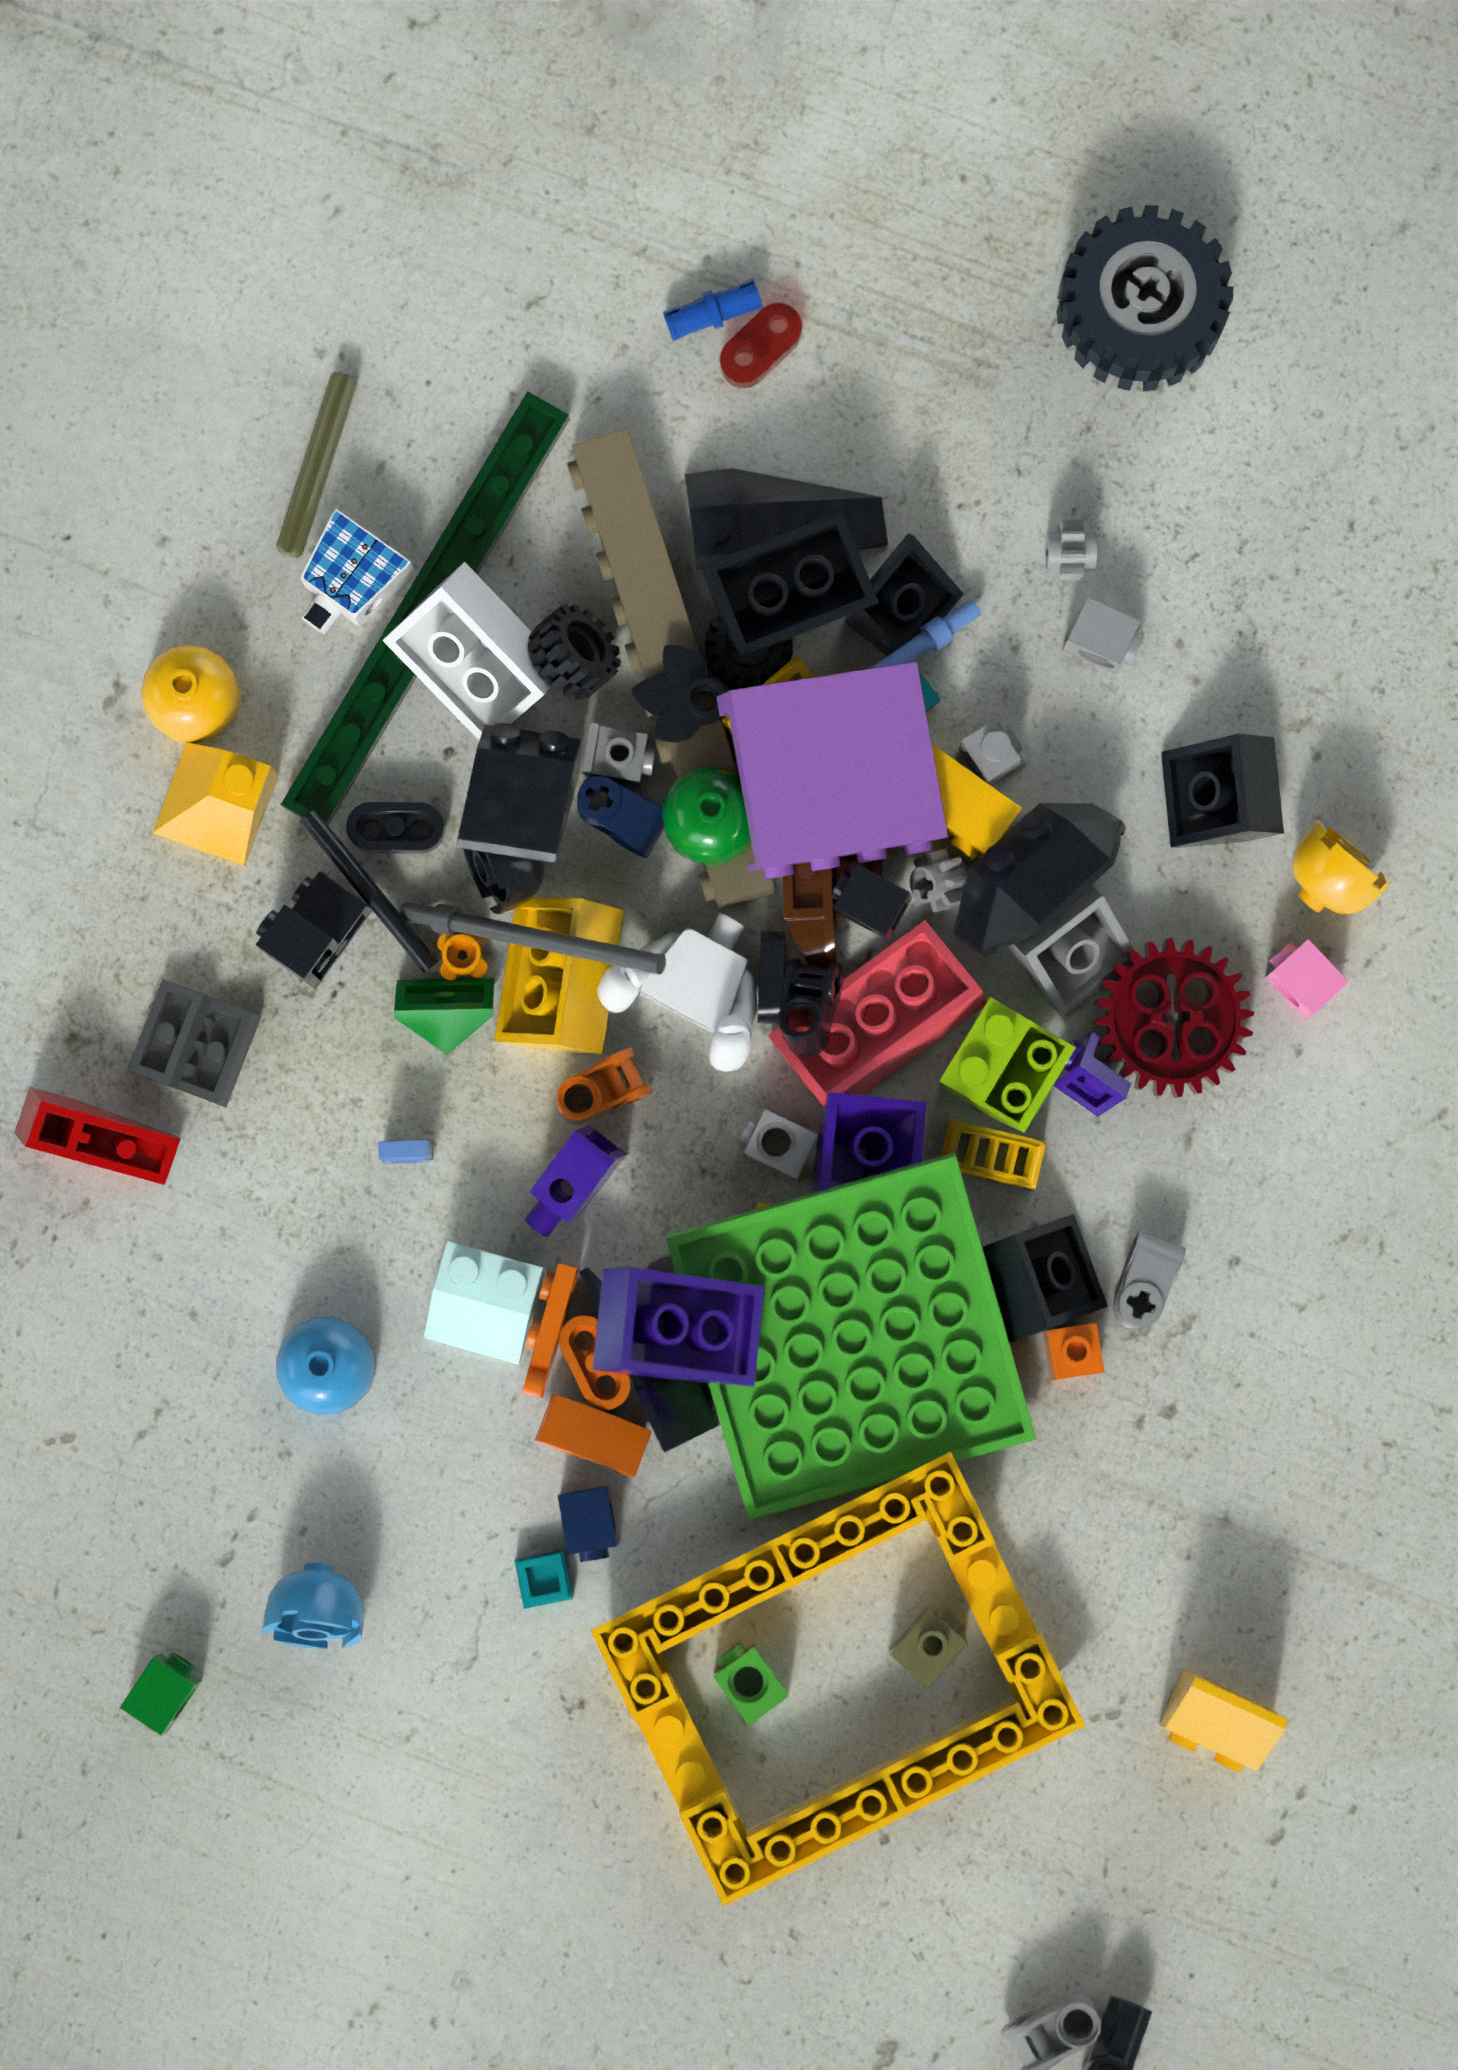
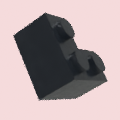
M320 871L314 879L306 877L298 886L291 899L296 903L292 909L284 904L278 913L272 910L267 914L257 929L256 934L260 936V939L255 944L268 957L315 990L372 912L365 902Z

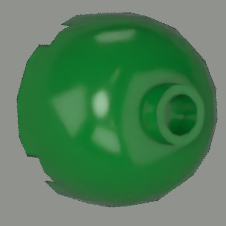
M706 766L692 769L675 781L665 796L662 810L665 835L675 851L692 862H698L701 865L711 867L731 863L746 853L752 843L740 776L730 769Z

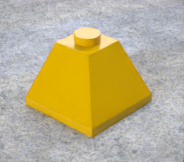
M186 742L153 834L245 866L278 779V774L272 766L224 749Z

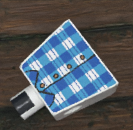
M335 509L301 575V581L305 588L316 596L301 618L323 635L326 634L340 614L358 626L363 625L412 578L415 570L411 561Z

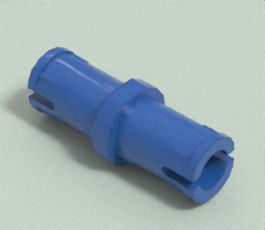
M750 279L724 291L712 293L710 290L702 293V298L678 308L675 307L663 311V315L672 340L675 341L712 325L715 330L724 327L723 321L762 309L763 304L754 280Z

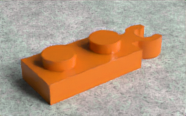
M558 1263L556 1272L548 1270L546 1272L539 1299L547 1301L542 1320L533 1318L528 1333L526 1347L532 1348L533 1352L522 1393L539 1398L544 1396L550 1370L558 1349L560 1332L565 1325L580 1269Z

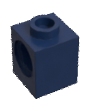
M609 1485L557 1495L567 1555L579 1553L580 1562L608 1558V1548L618 1546Z

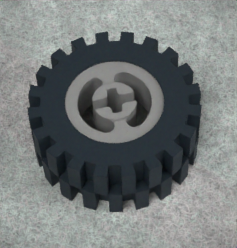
M1145 205L1141 217H1134L1132 206L1119 209L1115 222L1111 223L1106 215L1096 221L1091 235L1085 231L1077 241L1074 253H1070L1057 299H1060L1057 308L1058 324L1064 323L1061 337L1066 348L1073 345L1076 346L1077 352L1074 360L1082 369L1089 362L1094 364L1096 370L1093 377L1103 383L1106 382L1109 374L1119 377L1120 380L1117 388L1130 391L1133 381H1143V392L1154 391L1157 389L1160 380L1166 379L1170 387L1181 382L1187 370L1191 374L1196 372L1202 366L1207 355L1210 356L1226 325L1230 314L1228 309L1233 300L1234 286H1227L1232 271L1229 260L1219 263L1218 259L1223 248L1218 240L1214 238L1206 244L1202 240L1206 227L1197 220H1195L1190 229L1182 226L1181 221L1184 213L1178 210L1171 209L1168 220L1158 218L1159 206ZM1142 267L1137 269L1133 273L1131 281L1127 282L1121 299L1122 309L1118 308L1111 291L1113 281L1126 270ZM1169 282L1173 283L1179 295V309L1163 322L1146 324L1155 321L1160 310H1163L1170 293ZM1146 289L1150 290L1153 293V297H1148L1145 302L1137 297L1138 294L1144 293Z

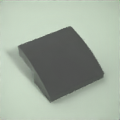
M162 979L127 1071L227 1107L262 1016Z

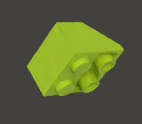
M990 997L941 1077L939 1088L977 1111L1025 1133L1076 1047Z

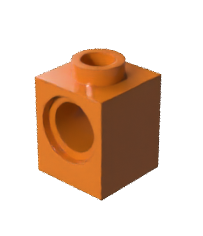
M1097 1323L1042 1331L1050 1380L1105 1372Z

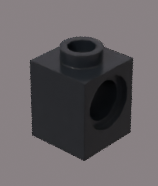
M858 864L852 874L847 872L842 874L831 896L837 900L834 906L837 914L890 941L912 900L909 891Z

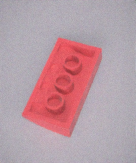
M924 920L843 980L842 992L835 1009L829 1042L820 1054L813 1057L795 1055L789 1049L780 1027L768 1036L824 1111L828 1092L855 1095L867 1094L982 1009L987 1001L981 987L927 921ZM804 1022L799 1024L794 1032H805L812 1027L813 1023Z

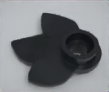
M665 645L663 649L665 673L649 677L632 688V694L639 705L650 714L659 717L654 729V737L660 741L669 743L685 741L691 738L701 725L714 724L724 717L719 715L716 697L728 692L727 687L718 678L709 676L706 662L700 654L684 646ZM703 693L711 694L715 699L714 705L709 709L700 708L696 704V699L699 695Z

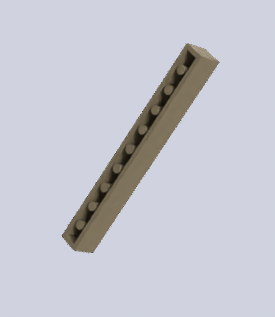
M628 428L572 445L575 460L567 462V467L575 491L583 488L585 490L589 506L581 508L589 536L599 534L604 551L595 553L603 580L613 579L618 596L611 598L610 602L618 627L628 625L633 642L624 644L631 669L633 672L642 670L644 679H647L657 674L665 673L663 664V649L665 645L684 646L696 651L698 654L700 653ZM703 693L696 699V704L702 709H709L715 703L714 697L708 693ZM645 710L647 718L654 716ZM721 720L711 725H701L691 738L682 742L669 743L657 740L654 737L662 764L671 761L676 780L692 769L706 766L730 769L739 775ZM676 780L668 782L669 788L673 786ZM752 844L746 853L731 863L712 867L704 865L706 872L697 874L705 901L715 900L718 911L774 894L775 887L772 878L765 879L764 870L747 872L746 865L755 863Z

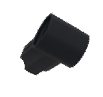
M1110 1995L1101 2020L1100 2034L1093 2043L1090 2055L1082 2065V2070H1096L1097 2067L1105 2063L1116 2065L1118 2070H1133L1152 2011L1133 2002Z

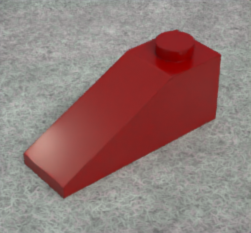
M29 1087L14 1132L27 1148L162 1185L166 1183L181 1140L172 1134L87 1103L33 1087Z

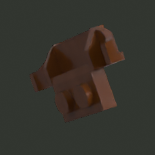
M857 854L840 857L841 866L812 871L810 862L793 865L794 874L783 876L784 919L793 940L809 965L829 967L831 963H838L835 931H837L836 921H850L837 914L834 909L837 900L831 897L844 872L852 874L858 864L883 877V859L858 863Z

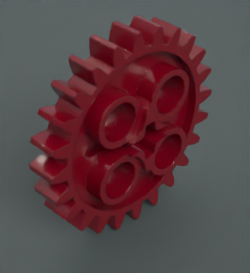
M1167 938L1164 940L1161 953H1159L1152 941L1148 942L1144 946V959L1134 950L1127 952V959L1131 967L1127 968L1119 963L1113 964L1111 968L1119 978L1117 982L1103 980L1100 983L1110 993L1109 998L1094 1000V1005L1106 1010V1016L1092 1021L1093 1025L1106 1027L1107 1034L1100 1037L1097 1045L1111 1044L1113 1051L1106 1057L1105 1062L1111 1063L1121 1060L1123 1066L1118 1074L1123 1078L1131 1075L1133 1072L1137 1074L1134 1086L1136 1090H1141L1149 1081H1152L1153 1095L1157 1097L1163 1094L1167 1085H1170L1174 1098L1182 1097L1185 1083L1188 1084L1194 1095L1202 1093V1078L1212 1086L1219 1085L1220 1079L1216 1070L1219 1068L1228 1073L1234 1072L1236 1069L1228 1058L1230 1054L1245 1056L1247 1053L1237 1043L1238 1038L1253 1036L1251 1030L1241 1026V1020L1254 1016V1011L1241 1009L1239 1003L1248 998L1251 993L1250 991L1236 992L1233 987L1240 980L1242 974L1236 973L1226 976L1223 971L1229 959L1225 957L1213 964L1210 962L1212 947H1204L1196 955L1194 954V943L1191 939L1186 940L1180 951H1177L1173 938ZM1169 974L1175 977L1174 1011L1175 1013L1183 1014L1184 1017L1183 1023L1175 1026L1176 1044L1180 1054V1059L1177 1062H1174L1171 1058L1173 1026L1171 1023H1164L1162 1018L1163 1014L1170 1012L1172 1008L1170 991L1167 984V976ZM1191 979H1198L1206 986L1207 998L1201 1006L1190 1003L1186 998L1185 987ZM1143 981L1152 983L1158 990V1002L1153 1008H1145L1137 1001L1136 989ZM1195 1027L1206 1031L1210 1038V1047L1203 1055L1194 1053L1188 1044V1035ZM1146 1030L1157 1033L1161 1039V1050L1154 1058L1144 1055L1139 1047V1038Z

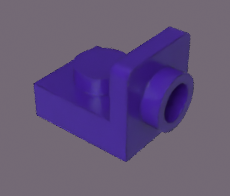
M1090 1031L1078 1041L1073 1039L1068 1041L1069 1044L1076 1048L1053 1086L1099 1117L1126 1099L1132 1083L1113 1071L1111 1067L1093 1057L1100 1036Z

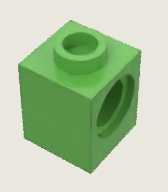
M738 1643L716 1659L720 1668L713 1673V1677L748 1726L789 1697V1691L754 1643L746 1649ZM753 1667L761 1673L763 1683L759 1690L746 1694L736 1688L733 1679L739 1669Z

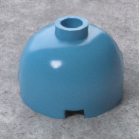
M335 1317L312 1318L295 1326L282 1341L276 1357L277 1380L284 1395L299 1409L315 1415L340 1414L355 1406L369 1392L376 1373L375 1353L368 1343L366 1336L352 1323Z
M307 1563L304 1565V1570L286 1575L277 1581L271 1590L264 1612L262 1633L267 1635L271 1630H274V1641L296 1647L327 1649L328 1642L326 1640L343 1638L342 1648L351 1647L360 1643L362 1639L364 1624L363 1601L357 1588L346 1577L335 1574L333 1566L325 1563Z

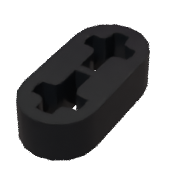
M761 931L757 1023L778 1024V1013L784 984L785 932Z

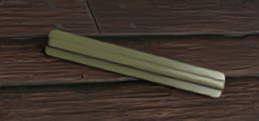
M333 372L330 376L276 543L279 552L291 557H301L303 555L357 387L355 378L347 374Z

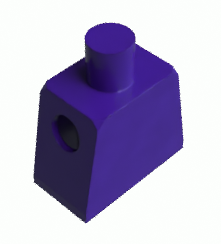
M591 1125L575 1130L531 1189L530 1193L539 1201L526 1216L525 1222L539 1234L548 1237L561 1219L571 1222L578 1218L628 1154ZM564 1179L569 1181L573 1187V1194L571 1196L566 1195L562 1191L561 1182Z

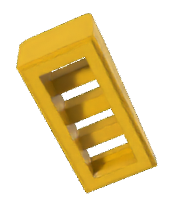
M954 1120L948 1121L940 1157L951 1153L956 1155L961 1134L970 1136L964 1163L958 1162L961 1174L1028 1191L1035 1190L1047 1142ZM980 1138L989 1140L983 1167L974 1165ZM1000 1143L1009 1145L1003 1172L993 1170ZM1019 1148L1028 1150L1022 1176L1013 1174Z

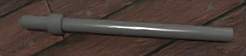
M404 902L400 910V914L406 921L431 926L434 932L450 936L460 932L659 975L663 973L666 966V957L661 954L462 913L459 907L446 904H438L436 907Z

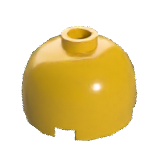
M189 644L169 648L157 656L144 674L141 689L145 713L154 726L172 740L183 743L197 744L211 741L219 736V732L225 729L230 721L232 723L237 716L241 699L238 678L226 660L209 648Z
M1317 820L1295 848L1292 859L1293 875L1302 886L1297 895L1317 913H1320L1324 907L1338 914H1354L1364 910L1378 899L1391 882L1382 871L1376 875L1368 869L1367 866L1371 861L1331 827L1325 830L1320 820Z

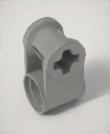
M1142 1231L1137 1232L1124 1265V1274L1113 1302L1114 1316L1122 1326L1137 1330L1145 1328L1159 1319L1170 1289L1173 1287L1179 1274L1186 1248ZM1141 1294L1144 1296L1142 1304L1149 1308V1313H1143L1135 1318L1132 1316L1133 1307L1127 1305V1300H1131Z
M1071 1993L1038 2010H1033L1017 2017L1001 2029V2033L1005 2039L1011 2040L1023 2063L1020 2070H1048L1062 2059L1093 2044L1100 2034L1101 2022L1097 2007L1091 1998L1084 1994ZM1075 2009L1084 2010L1091 2016V2022L1088 2027L1079 2032L1071 2031L1063 2024L1066 2014ZM1027 2036L1031 2037L1037 2052L1034 2051Z

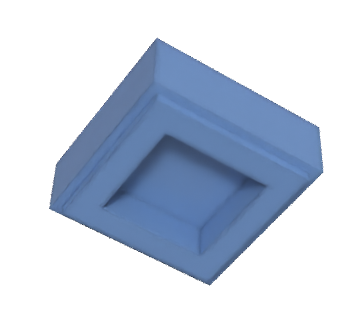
M429 1140L378 1142L379 1159L385 1164L425 1163L433 1160L432 1142Z

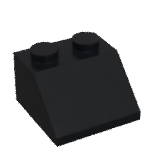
M1238 733L1161 752L1171 848L1247 842L1284 834L1274 737Z
M1074 1214L982 1246L1009 1343L1108 1307Z

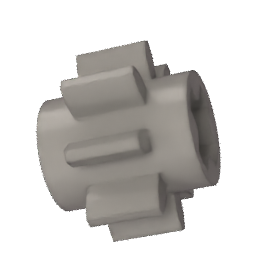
M1060 520L1058 532L1046 533V569H1059V581H1082L1084 569L1096 568L1097 535L1096 532L1083 531V520Z
M946 848L927 852V856L913 861L916 868L910 875L909 884L911 892L919 904L931 902V908L936 913L950 909L952 905L961 902L968 869L961 857L948 859Z

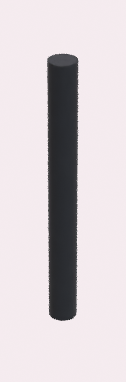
M314 809L299 822L422 972L425 973L439 962Z

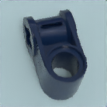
M593 776L580 786L577 794V811L581 819L588 825L611 837V839L628 851L640 857L648 858L664 831L662 820L663 807L644 796L631 792L604 776ZM601 792H604L608 795L607 804L610 808L601 806L597 812L591 810V799L588 795L597 797Z

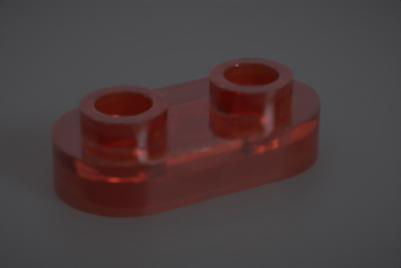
M783 303L769 304L761 309L722 348L720 353V370L724 379L729 384L738 388L753 387L762 381L799 344L802 336V321L797 311ZM774 320H782L786 323L787 328L781 333H775L769 328V325ZM740 353H748L752 356L753 361L747 366H741L736 363L735 357Z

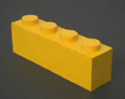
M932 744L947 834L952 839L949 845L958 854L969 861H973L976 857L980 858L1007 833L1018 818L1022 807Z

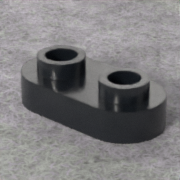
M422 802L363 803L351 811L346 823L348 837L359 850L366 853H428L435 850L442 843L446 831L445 822L440 812L432 805ZM371 821L381 824V832L376 837H368L364 834L366 824ZM421 821L427 822L430 825L428 835L422 838L414 836L412 832L414 825Z

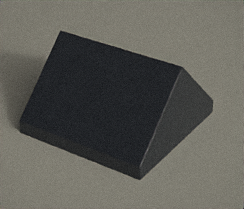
M908 533L870 579L879 603L846 616L845 623L888 656L921 633L920 628L937 616L941 619L944 618L964 593L916 537Z

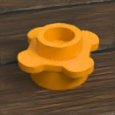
M442 934L437 941V946L442 951L443 964L439 969L441 976L448 981H454L458 976L471 975L477 979L483 977L488 970V965L483 960L482 947L486 943L485 938L469 934L454 936ZM465 951L467 958L460 960L458 958L459 952Z

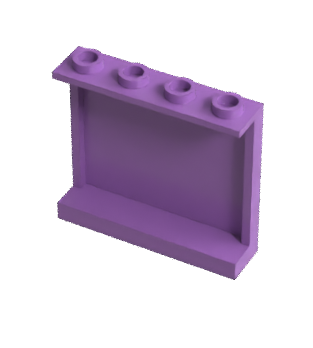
M917 662L730 690L716 697L719 715H729L755 860V863L746 865L748 873L764 870L765 879L794 874L793 865L808 862L811 864L812 871L841 866L840 857L857 854L858 863L886 859V849L903 847L904 856L933 851L932 841L948 837Z

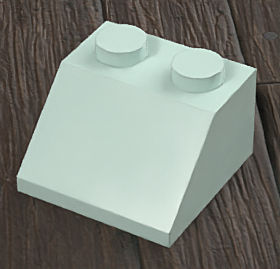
M447 1241L432 1292L424 1338L519 1364L546 1269Z

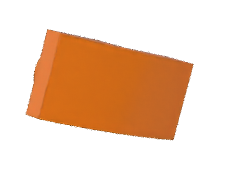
M552 1394L535 1441L574 1458L586 1459L623 1476L635 1478L652 1431L591 1406Z

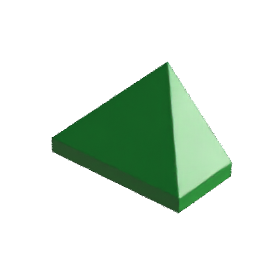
M463 978L454 981L446 979L397 980L394 1017L448 1055L493 1017L494 978Z

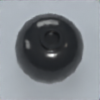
M463 849L471 876L481 897L485 899L492 896L497 905L490 908L493 913L502 914L530 901L540 889L545 876L543 861Z

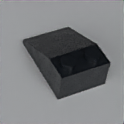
M485 724L475 754L456 848L555 863L576 791L581 739L568 737L566 734L558 731L540 733L520 730L511 724Z

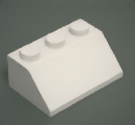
M465 562L436 587L383 640L478 740H480L485 724H511L545 695L550 689L549 685L552 682L548 676L544 679L541 678L538 672L542 670V667L540 665H533L530 659L535 653L528 651V643L532 641L528 638L531 633L529 628Z

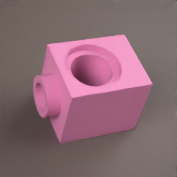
M1309 939L1298 947L1291 941L1269 960L1275 969L1265 977L1305 1020L1314 1015L1349 982Z

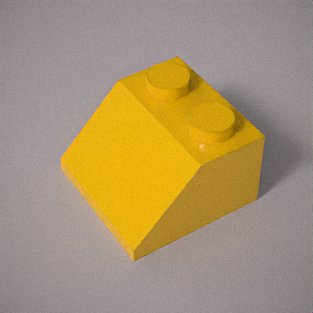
M1183 1669L1159 1724L1165 1729L1170 1730L1167 1740L1193 1752L1196 1751L1198 1744L1216 1752L1213 1761L1241 1773L1244 1765L1258 1771L1284 1732L1289 1719L1266 1706Z

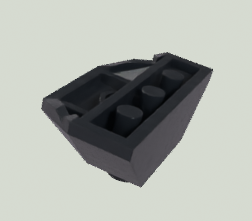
M1039 803L969 867L953 930L956 938L984 957L996 953L998 947L1015 944L1043 931L1114 865L1120 847L1121 836L1124 835L1126 829L1123 821L1093 803Z

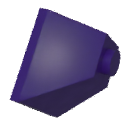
M828 1092L816 1144L812 1192L822 1191L922 1162L927 1102Z

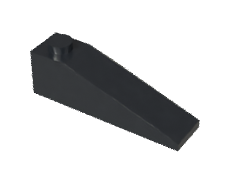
M734 468L685 474L697 570L704 569V564L840 511L844 514L858 550L888 546L883 502L880 496Z
M587 1267L579 1271L599 1313L602 1281ZM628 1374L630 1380L632 1379L637 1398L664 1453L719 1426L715 1417L717 1416V1411L709 1386L702 1389L697 1381Z

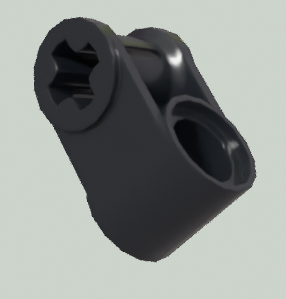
M792 958L787 965L784 992L778 1013V1025L789 1049L795 1055L813 1057L820 1054L829 1042L834 1013L840 1000L843 985V970L840 963H831L829 967L805 965L802 964L800 959ZM804 1022L813 1023L812 1027L805 1032H794L799 1024Z

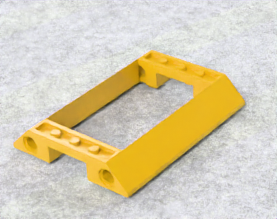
M951 1452L590 1630L633 1721H637L679 1808V1816L723 1907L1086 1726L1042 1635L1037 1631L994 1544L996 1542ZM927 1520L1014 1697L746 1830L660 1652Z

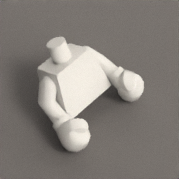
M719 913L707 936L688 927L682 934L678 932L667 933L640 949L666 957V966L663 973L659 975L616 965L609 967L603 973L597 988V994L602 1005L608 1011L620 1013L625 1011L640 993L641 996L713 1034L709 1049V1061L715 1069L724 1072L738 1070L751 1055L752 1023L757 1013L756 979L747 970L748 960L732 951L745 927L734 919Z

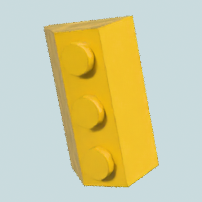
M531 898L530 901L514 909L512 923L619 946L624 910L582 898ZM509 943L494 1042L566 1053L602 1055L609 1011L602 1005L597 994V988L603 973L613 965Z

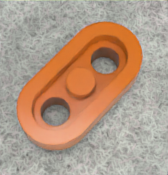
M586 1315L574 1317L563 1326L560 1332V1349L585 1400L597 1409H614L623 1404L628 1398L631 1390V1380L628 1374L593 1370L598 1319ZM582 1331H589L594 1337V1344L588 1350L579 1349L575 1342L576 1336ZM604 1375L613 1377L616 1382L615 1390L609 1395L600 1393L597 1388L599 1378Z

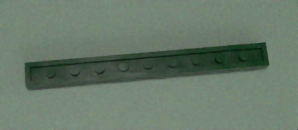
M526 392L280 804L284 809L300 818H304L315 809L326 824H330L417 678L413 671L384 643V638L461 564L465 562L478 575L570 421L569 414L534 394Z

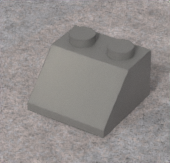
M1092 885L1043 931L1015 944L1007 945L1018 964L1062 1018L1101 989V981L1112 980L1116 977L1111 968L1113 964L1119 963L1128 968L1130 964L1126 953L1134 950L1106 899Z

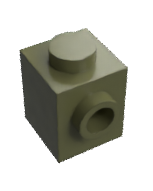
M927 1606L888 1652L924 1686L929 1688L967 1644V1641L959 1635L965 1626L945 1608L942 1607L936 1614Z

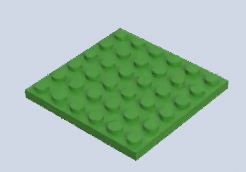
M955 1153L666 1235V1243L676 1274L764 1286L755 1387L708 1383L749 1521L894 1480L948 1452H951L955 1461L959 1462L1036 1440Z

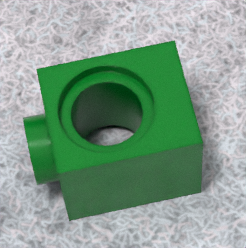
M173 1652L168 1657L160 1653L151 1659L119 1708L161 1736L171 1729L202 1680L193 1675L196 1667L185 1658Z

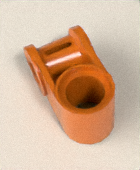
M626 1048L612 1054L591 1068L568 1078L561 1084L556 1100L559 1113L566 1121L572 1124H585L613 1110L616 1111L631 1105L653 1092L651 1085L644 1084L632 1059L635 1055L633 1048ZM617 1070L621 1071L629 1088L625 1087ZM583 1088L592 1095L593 1104L587 1111L575 1113L567 1108L565 1097L572 1089Z

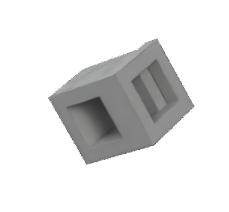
M995 719L962 739L958 749L972 772L991 786L1026 764L1020 754L1023 751L1022 746L1013 731L1008 726L1003 728Z
M589 723L582 765L583 778L589 779L593 776H604L620 785L641 788L643 775L652 776L656 747L648 746L649 737L647 733L603 727L599 724ZM616 746H624L629 750V756L624 761H615L610 756L612 749Z

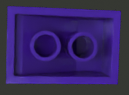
M634 1267L603 1269L593 1370L755 1387L764 1286Z

